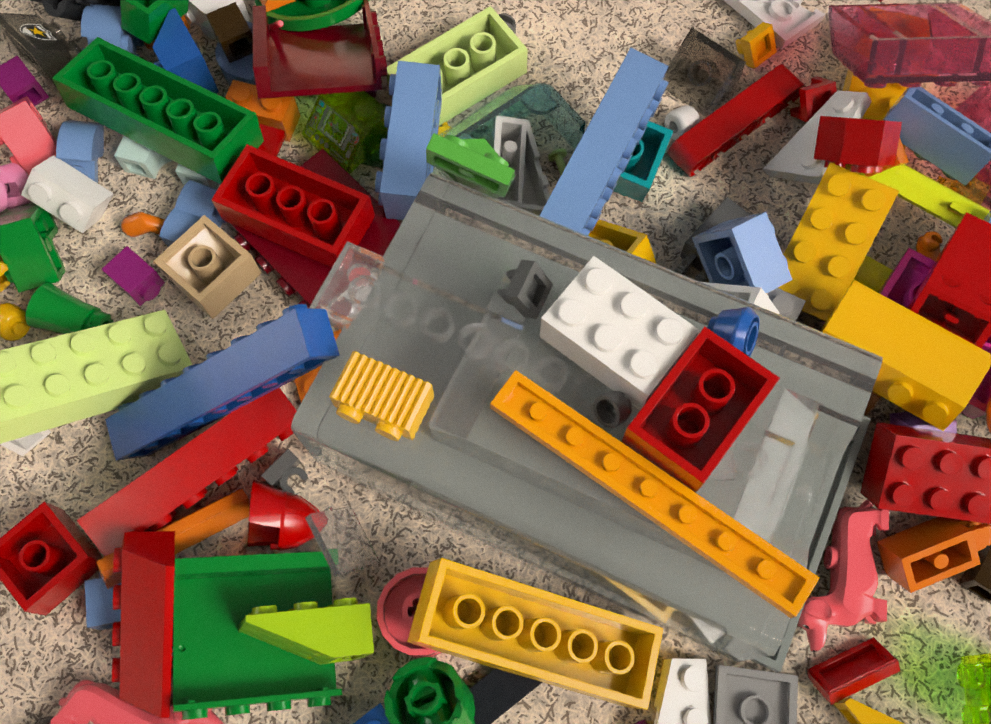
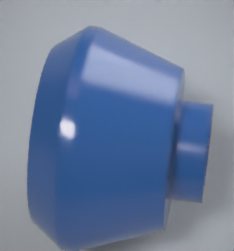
M750 307L722 310L718 317L713 316L707 328L750 357L758 338L760 319Z

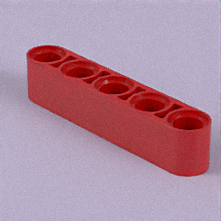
M783 64L778 65L676 139L668 149L667 155L689 177H693L695 170L699 169L701 171L719 157L717 154L721 151L725 153L743 140L741 137L744 134L748 136L766 123L765 119L767 117L773 118L789 106V101H796L800 97L799 88L806 87L805 84Z

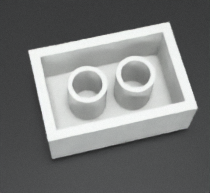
M593 256L542 316L540 337L611 390L623 392L626 399H630L632 405L641 410L697 337L700 330Z

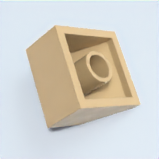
M205 215L153 261L193 303L212 319L262 273L252 255Z

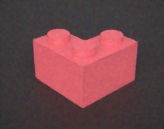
M28 96L0 110V146L6 144L13 153V156L9 157L12 163L18 164L29 175L32 168L51 156H56L57 141L48 130L47 123Z

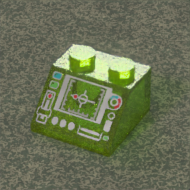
M366 91L320 94L302 135L319 151L324 149L350 174L380 147L382 138L387 139L388 128L384 126L385 107Z

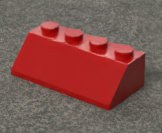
M175 531L124 532L123 546L114 547L113 572H122L121 585H114L113 610H121V621L113 622L112 647L120 646V657L112 659V683L120 682L119 699L159 718H170Z

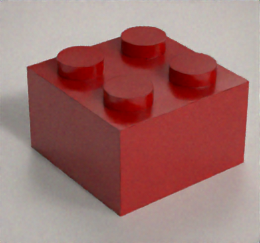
M44 501L0 538V580L24 612L46 616L78 589L84 581L88 580L99 570L96 562L103 557L65 510Z

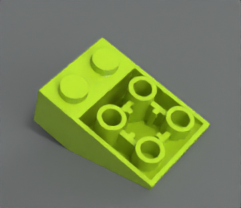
M358 598L337 599L333 601V605L324 608H318V602L316 601L293 604V609L283 612H277L276 605L252 608V613L245 615L238 625L239 632L320 665L360 660L374 653L370 603L358 604Z

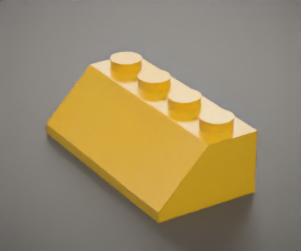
M856 280L853 281L819 331L807 354L942 431L964 410L991 367V354Z

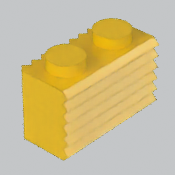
M353 351L329 398L337 408L336 414L341 418L354 424H359L364 419L377 425L375 431L380 435L393 441H399L401 436L410 440L415 438L423 417L426 415L434 398L432 384L428 381H423L404 371H399L397 368H392L388 364H383L373 358H368L364 354Z

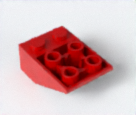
M966 212L907 309L981 349L991 335V223Z

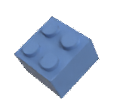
M767 212L724 221L692 237L710 283L759 287L767 294L792 280L787 259L782 254L775 236V228L769 220Z

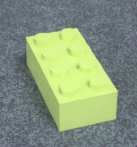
M490 6L398 61L440 65L442 85L440 126L526 74L528 49ZM398 61L387 66L386 79L388 89L390 75L396 74Z

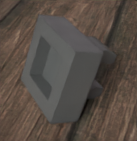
M521 259L517 269L508 270L506 276L511 280L507 290L498 289L497 293L507 304L513 305L523 317L537 319L553 283L535 261Z
M289 449L261 475L274 488L280 484L282 490L292 494L295 492L288 485V479L292 475L300 476L305 482L309 479L306 472L297 467L301 462Z

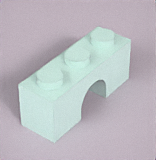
M123 136L114 155L125 172L152 179L156 178L159 169L164 164L173 161ZM178 164L175 170L184 186L189 180L217 189L219 186L218 183L181 164Z

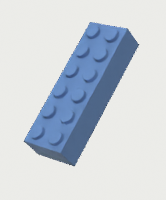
M633 48L629 49L533 226L528 250L566 268L570 258L577 261L590 231H593L605 203L609 201L621 173L623 174L636 145L639 144L647 128L650 118L654 116L662 100V96L669 84L668 81L664 80L668 65Z

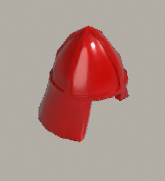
M253 479L249 510L248 547L271 545L270 550L277 551L297 548L315 538L325 527L326 520L318 508L303 497L270 487Z

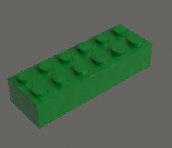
M99 37L93 40L52 78L68 108L220 185L246 144L258 148L264 142L255 112Z

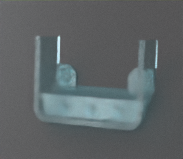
M546 83L522 84L509 88L439 134V136L453 135L460 139L485 138L487 142H490V135L497 115L525 119L534 113L543 115L575 150L584 134L586 122L551 85ZM439 171V172L442 174V176L448 181V183H449V184L453 187V189L455 190L454 186H453L452 183L449 181V179H448L441 171ZM485 208L477 215L479 219L485 216Z

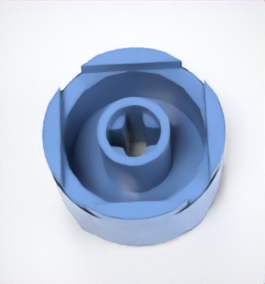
M90 4V6L84 8L81 19V37H87L88 45L99 37L139 57L136 54L137 46L143 47L144 42L121 28L120 6Z

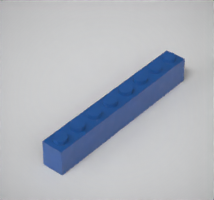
M306 304L290 306L282 311L283 316L278 319L258 324L256 326L257 331L231 340L230 347L207 354L206 361L185 367L182 375L161 381V387L158 389L139 394V400L120 405L118 412L105 419L115 461L149 456L340 356L326 309H308Z

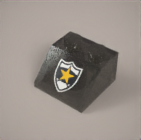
M0 13V28L21 56L57 89L52 78L82 51L81 48L73 40L67 42L65 40L66 36L55 23L52 22L48 25L39 15Z

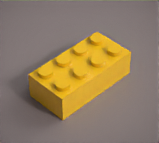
M829 163L783 254L787 259L792 280L778 288L805 300L802 312L824 322L827 321L853 282L899 190L858 173L851 172L834 163Z

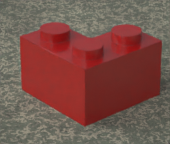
M820 116L813 159L825 160L824 167H828L831 162L843 168H846V164H851V172H882L884 166L895 165L902 122Z

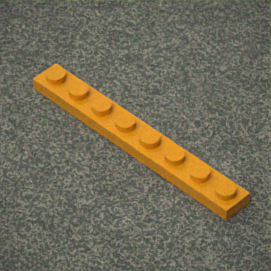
M517 370L514 371L491 401L490 409L790 618L798 615L820 577Z

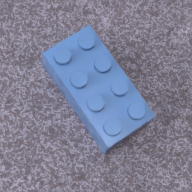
M398 61L396 74H391L389 79V95L392 96V106H386L384 126L388 128L387 139L382 138L380 143V160H383V172L377 171L375 192L379 193L378 204L384 207L387 219L425 222L434 166L426 162V148L433 133L438 135L442 106L440 65Z

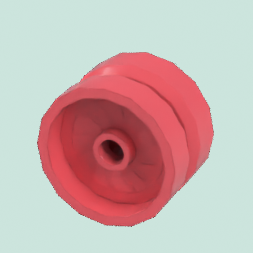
M412 567L396 574L384 586L377 602V622L382 636L394 649L414 658L434 657L442 653L407 642L428 567Z

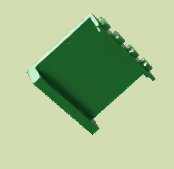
M335 551L176 558L173 604V713L182 712V720L208 718V709L225 708V716L249 714L250 705L266 704L267 712L291 709V701L307 700V707L331 705V697L342 695V689H336L335 663L317 664L239 632L238 625L245 615L252 613V608L276 605L277 612H283L293 609V604L316 601L318 602V608L332 605L331 570L336 567Z

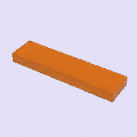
M239 489L157 531H175L176 555L249 517V498L243 489ZM114 552L96 562L107 589L121 583L122 572H113Z

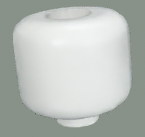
M684 105L666 115L664 126L673 130L671 138L676 140L701 122L698 112L693 107Z

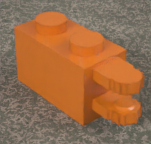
M936 517L879 540L877 545L887 576L912 593L981 564L978 551L986 548L987 545H991V525Z

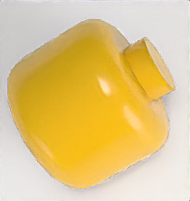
M0 304V337L7 341L20 340L31 328L26 323V312L15 304Z

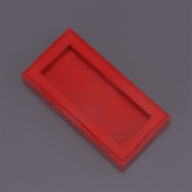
M874 637L807 669L811 683L831 705L900 672L899 661Z

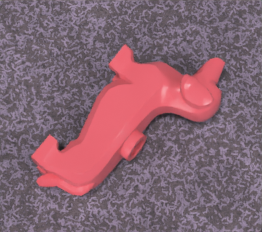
M868 499L859 507H842L837 512V518L832 529L831 546H827L823 559L824 567L830 569V590L825 596H809L797 624V626L806 631L810 650L813 652H817L824 647L828 625L849 627L856 625L862 619H864L866 624L870 625L876 624V622L882 623L887 621V600L873 597L878 586V575L870 538L876 536V528L881 531L889 530V510L872 508L873 504Z
M91 680L80 681L73 687L67 697L59 700L61 708L50 722V724H88L89 721L93 724H224L212 709H208V718L182 720V712L173 713V705L170 707V718H159L119 699V690L107 684L96 683Z

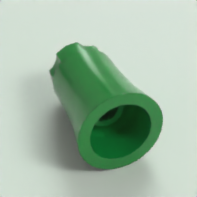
M49 282L42 284L33 293L26 309V323L28 326L61 335L113 323L110 314L66 293Z

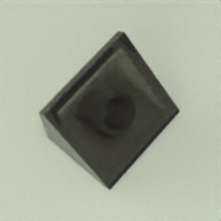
M691 27L665 74L664 80L669 82L666 90L707 117L716 111L737 88L746 61L696 28Z

